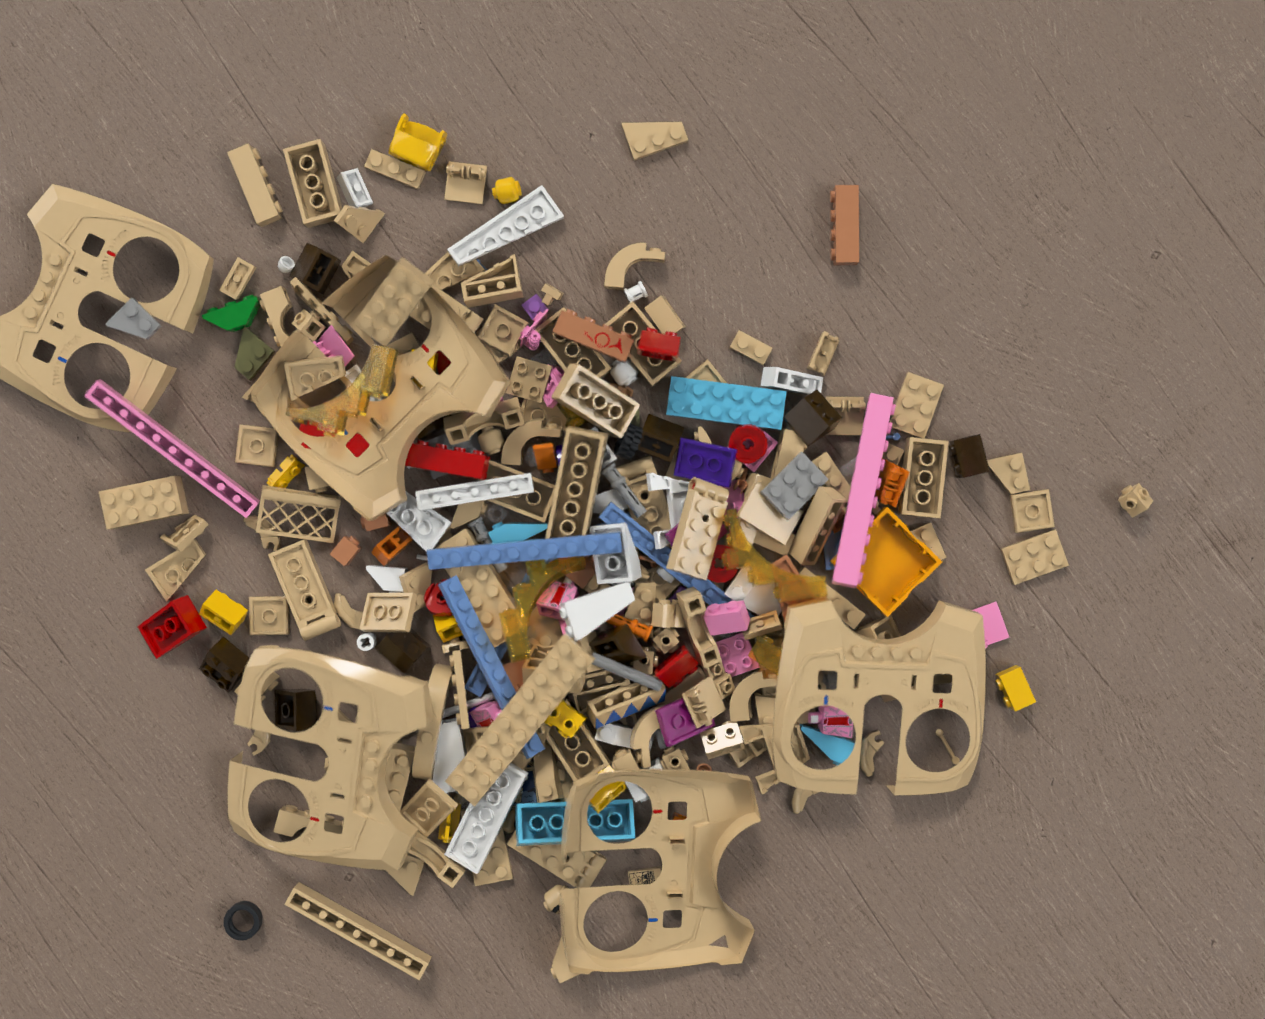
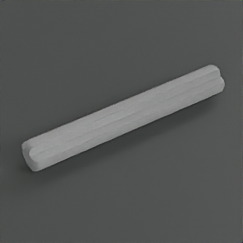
M597 653L592 654L596 658L592 663L595 666L656 691H659L662 687L663 682L660 679Z

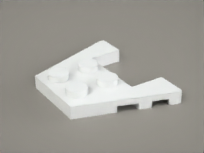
M655 473L646 474L648 491L666 489L672 529L680 521L689 482L656 475ZM669 530L653 532L655 549H662L669 544L665 537Z

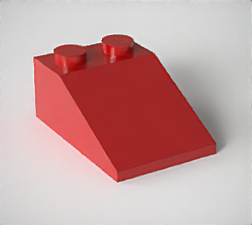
M646 328V331L642 330L638 355L676 362L681 337H678L675 332L666 331L665 334L658 333L657 329Z
M188 595L172 600L137 626L156 659L177 648L207 628Z
M683 644L661 662L658 667L654 668L655 675L668 688L671 686L675 688L683 681L682 677L687 673L691 675L698 669L697 665L699 662Z

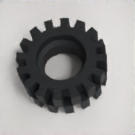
M630 423L623 437L617 438L614 454L627 460L632 459L635 451L638 449V444L641 442L642 428Z

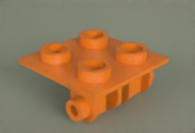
M884 459L883 471H879L878 478H881L880 488L875 490L874 496L880 499V503H888L896 507L910 471Z

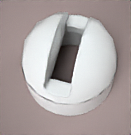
M282 256L278 262V269L282 273H289L295 266L293 259L288 256Z

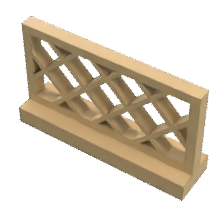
M263 485L256 533L334 543L341 498L335 495ZM264 500H273L277 507L268 512L264 507ZM287 503H293L297 509L288 515L282 506ZM307 505L312 506L316 510L308 518L302 511ZM326 508L335 509L334 516L329 520H326L321 514ZM280 509L285 518L276 523L271 514ZM300 512L305 520L296 526L290 517ZM319 514L324 523L315 528L309 520ZM267 517L274 524L269 529L260 528L261 521ZM287 519L294 527L289 532H285L279 527ZM307 522L313 529L308 535L302 534L298 529ZM327 525L331 530L330 538L322 537L318 531Z

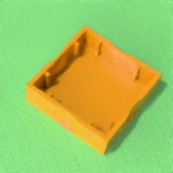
M883 507L874 516L872 527H868L867 534L870 535L868 546L864 547L863 553H866L865 564L860 567V572L863 573L861 584H857L856 588L884 616L888 617L908 597L913 588L923 582L942 561L923 542L914 537L908 527L888 507ZM837 554L830 560V562L834 566L836 563Z

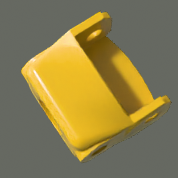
M403 113L395 129L388 153L396 159L419 169L431 171L445 144L447 133L444 130L439 133L423 124L408 121V115Z

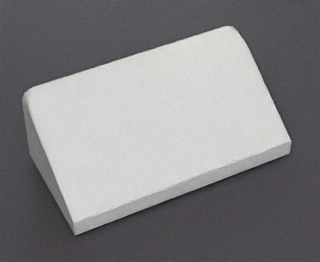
M358 168L341 172L338 175L337 181L349 206L359 208L373 204Z

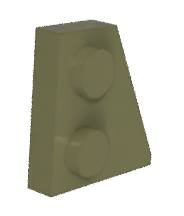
M245 327L234 368L248 380H252L275 351Z

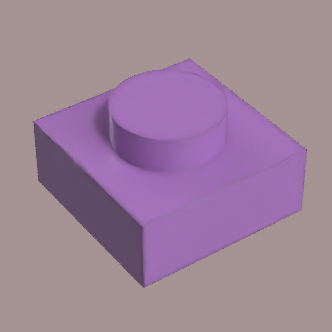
M537 294L522 304V307L532 320L540 311L544 313L548 309Z

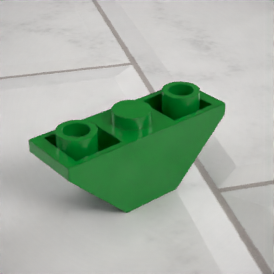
M249 295L238 303L236 301L228 302L223 308L218 309V307L208 309L207 313L202 315V318L232 333L245 327L248 328L251 326L261 306V298Z

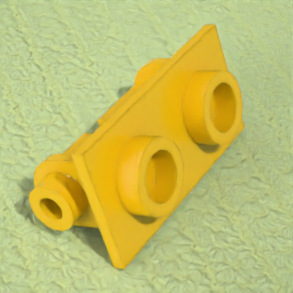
M291 454L290 457L287 456L279 465L283 471L280 472L276 469L267 478L268 481L266 483L273 487L287 488L291 480L300 473L305 465Z
M457 803L458 806L439 826L438 839L443 840L444 843H450L459 826L462 803Z

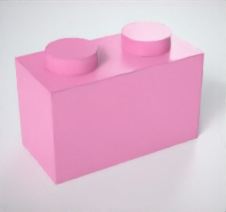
M744 600L711 604L707 606L704 614V620L711 636L747 631L751 620Z

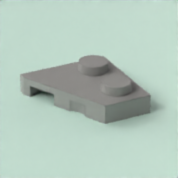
M131 298L106 323L108 327L148 340L162 326L134 298Z

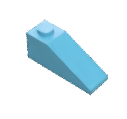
M499 522L492 526L493 530L488 532L493 543L524 541L546 530L548 523L508 522L503 524V522Z
M799 724L800 729L833 760V764L840 765L853 751L855 741L840 736L823 734L819 729Z

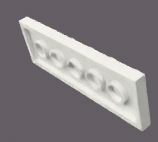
M510 763L475 807L469 803L444 855L478 874L528 772Z

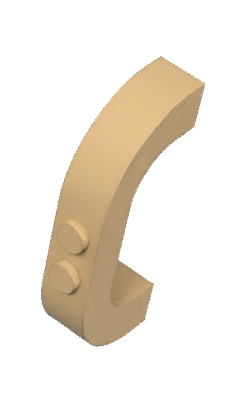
M435 664L428 686L434 720L427 727L420 728L418 731L412 767L413 778L431 779L433 781L437 744L448 691L452 686L451 675L454 674V667Z

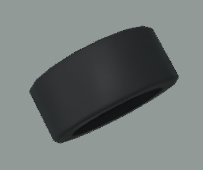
M241 901L235 903L226 912L223 926L231 938L244 941L252 938L259 931L263 922V915L256 904L250 901ZM246 910L251 913L254 918V925L249 931L242 932L233 925L232 917L235 912Z

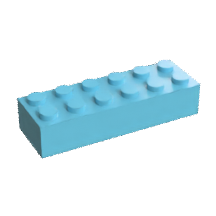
M671 376L666 415L736 425L752 424L759 428L781 430L787 391Z
M633 799L613 800L598 814L590 805L588 806V824L591 831L599 839L605 842L632 841L635 839ZM567 802L517 804L515 806L516 846L561 844Z

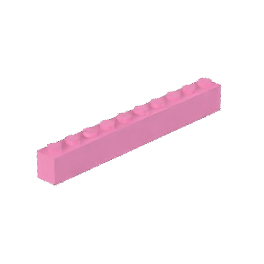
M101 379L97 380L85 394L86 398L245 518L258 505L259 499Z
M870 393L868 397L831 584L855 589L857 584H861L863 573L860 572V567L865 564L866 553L863 552L864 547L868 546L870 535L867 534L868 527H872L874 516L871 515L872 508H876L878 498L874 495L875 490H879L881 478H878L879 471H883L885 460L882 459V455L888 448V441H885L886 434H890L892 423L889 422L890 415H894L896 404H892L893 397Z

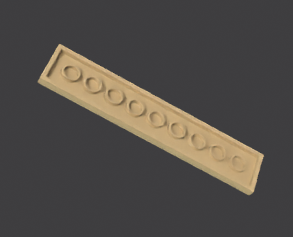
M565 633L445 782L475 807L596 658Z

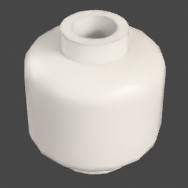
M627 358L626 363L618 360L612 363L613 368L610 370V374L618 385H625L627 387L638 379V369L629 358Z

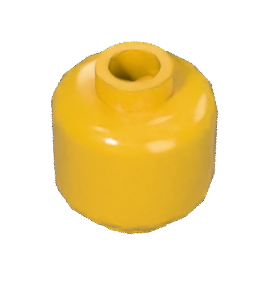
M513 177L498 179L495 187L492 188L494 199H498L501 204L516 202L519 196L522 195L520 183Z

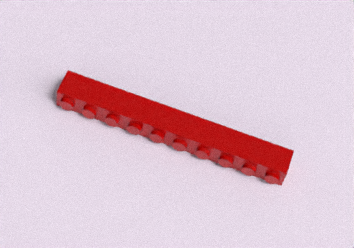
M308 421L307 425L300 424L299 430L310 436L322 437L336 432L337 426L326 424L325 428L319 427V423ZM357 433L346 443V447L355 457H360L370 446L366 439ZM417 440V444L412 443L408 451L405 466L486 480L490 457L484 456L485 452L473 450L472 454L467 453L466 448L454 447V450L447 449L448 445L436 443V446L432 447L428 446L429 442ZM304 442L301 443L304 448L311 449Z

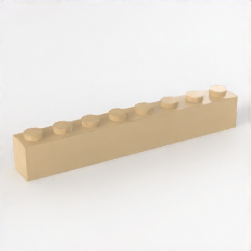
M300 882L293 888L284 904L418 980L422 977L432 956Z

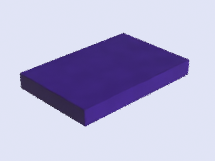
M680 438L673 476L687 479L696 477L715 485L729 488L738 449Z

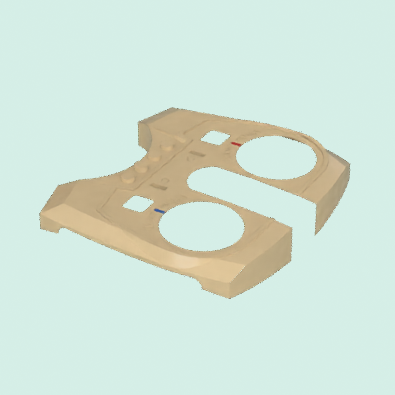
M52 184L27 213L41 243L42 268L37 284L28 298L14 310L0 316V379L29 396L78 420L101 428L131 432L104 410L82 406L71 397L64 381V370L70 356L78 348L90 343H104L116 348L125 357L130 368V384L123 397L147 415L150 414L177 368L161 363L83 327L78 318L79 305L86 295L94 291L103 292L127 303L130 298L120 291L114 280V259L120 248L130 240L138 237H154L169 245L176 254L179 263V277L174 289L163 299L150 303H138L152 316L193 333L207 295L214 259L182 234L153 219L104 199ZM89 233L105 240L98 257H94L81 249ZM80 268L88 272L87 277L77 273L78 269ZM54 321L64 325L63 329L53 326ZM41 339L56 346V350L49 363L33 357V352L38 341Z
M387 255L358 272L322 303L332 307L395 372L396 385L393 392L384 400L369 401L346 376H343L339 379L347 387L351 403L350 412L345 423L336 432L327 436L315 437L303 433L293 424L288 414L287 398L289 387L284 363L326 356L306 335L294 331L269 362L250 394L261 414L269 420L283 440L311 469L368 521L377 519L407 501L404 481L406 458L413 441L427 425L443 416L460 412L477 413L491 417L511 383L476 334L432 286L423 296L432 316L431 330L426 341L413 352L401 355L388 353L379 348L371 336L353 324L398 262ZM438 350H441L451 361V365L441 375H437L427 365V361ZM414 378H416V379L419 381V383L422 385L421 388H419V387L413 382V379H414ZM373 419L382 427L380 430L372 422ZM356 433H360L370 444L358 458L346 447V443ZM304 442L311 449L304 448L301 444Z
M826 596L788 606L773 719V764L776 777L780 782L811 791L856 794L859 778L864 706L867 701L877 695H890L899 700L903 708L896 785H886L894 795H924L951 792L969 784L980 752L984 723L986 658L982 614L939 600L926 621L912 632L892 639H873L849 629L838 616L831 600ZM819 671H837L836 690H819L817 688ZM854 674H857L856 686H854ZM935 674H951L953 676L951 693L933 692V677ZM912 675H914V686H913V688H911ZM817 706H833L844 711L852 720L856 730L855 746L850 756L834 768L826 770L809 768L802 764L792 751L790 742L792 728L796 720L807 710ZM940 708L951 710L961 716L968 726L970 732L968 751L962 761L949 770L943 772L922 770L911 761L907 754L906 735L908 729L919 715L928 710Z
M276 645L256 648L245 667L238 694L234 724L318 744L325 750L329 766L325 776L314 782L241 764L243 751L230 760L228 775V816L234 832L258 846L294 857L349 867L398 871L405 861L419 828L407 821L394 806L386 786L385 769L390 751L398 739L417 729L427 727L434 720L428 682L410 676H397L355 662L304 650L280 648ZM296 668L309 674L319 685L323 695V712L318 722L312 728L298 733L286 732L272 724L265 715L261 704V689L266 678L278 669ZM340 702L358 706L356 723L338 720ZM269 779L284 780L296 786L305 796L309 805L310 819L304 833L295 840L289 842L269 840L261 835L252 824L248 812V801L253 789L261 782ZM326 813L344 817L341 834L324 830Z
M629 769L603 772L574 781L568 794L563 821L561 855L564 865L565 856L568 852L653 848L661 856L662 871L659 877L651 884L560 890L561 932L570 973L590 974L592 971H642L717 962L720 965L742 963L755 930L749 919L738 914L721 899L717 887V868L720 858L731 840L745 828L761 821L753 784L749 776L701 770ZM618 781L631 782L640 786L648 794L652 803L651 821L646 830L630 842L612 844L602 841L595 836L588 824L587 810L590 803L589 800L601 788L610 783ZM687 802V818L685 820H669L667 818L668 803ZM624 891L631 893L642 901L648 915L647 927L641 939L630 948L617 952H607L594 947L588 941L583 927L584 917L589 906L597 898L609 892ZM665 910L682 911V925L680 928L663 927V912ZM722 936H726L728 948L710 945Z

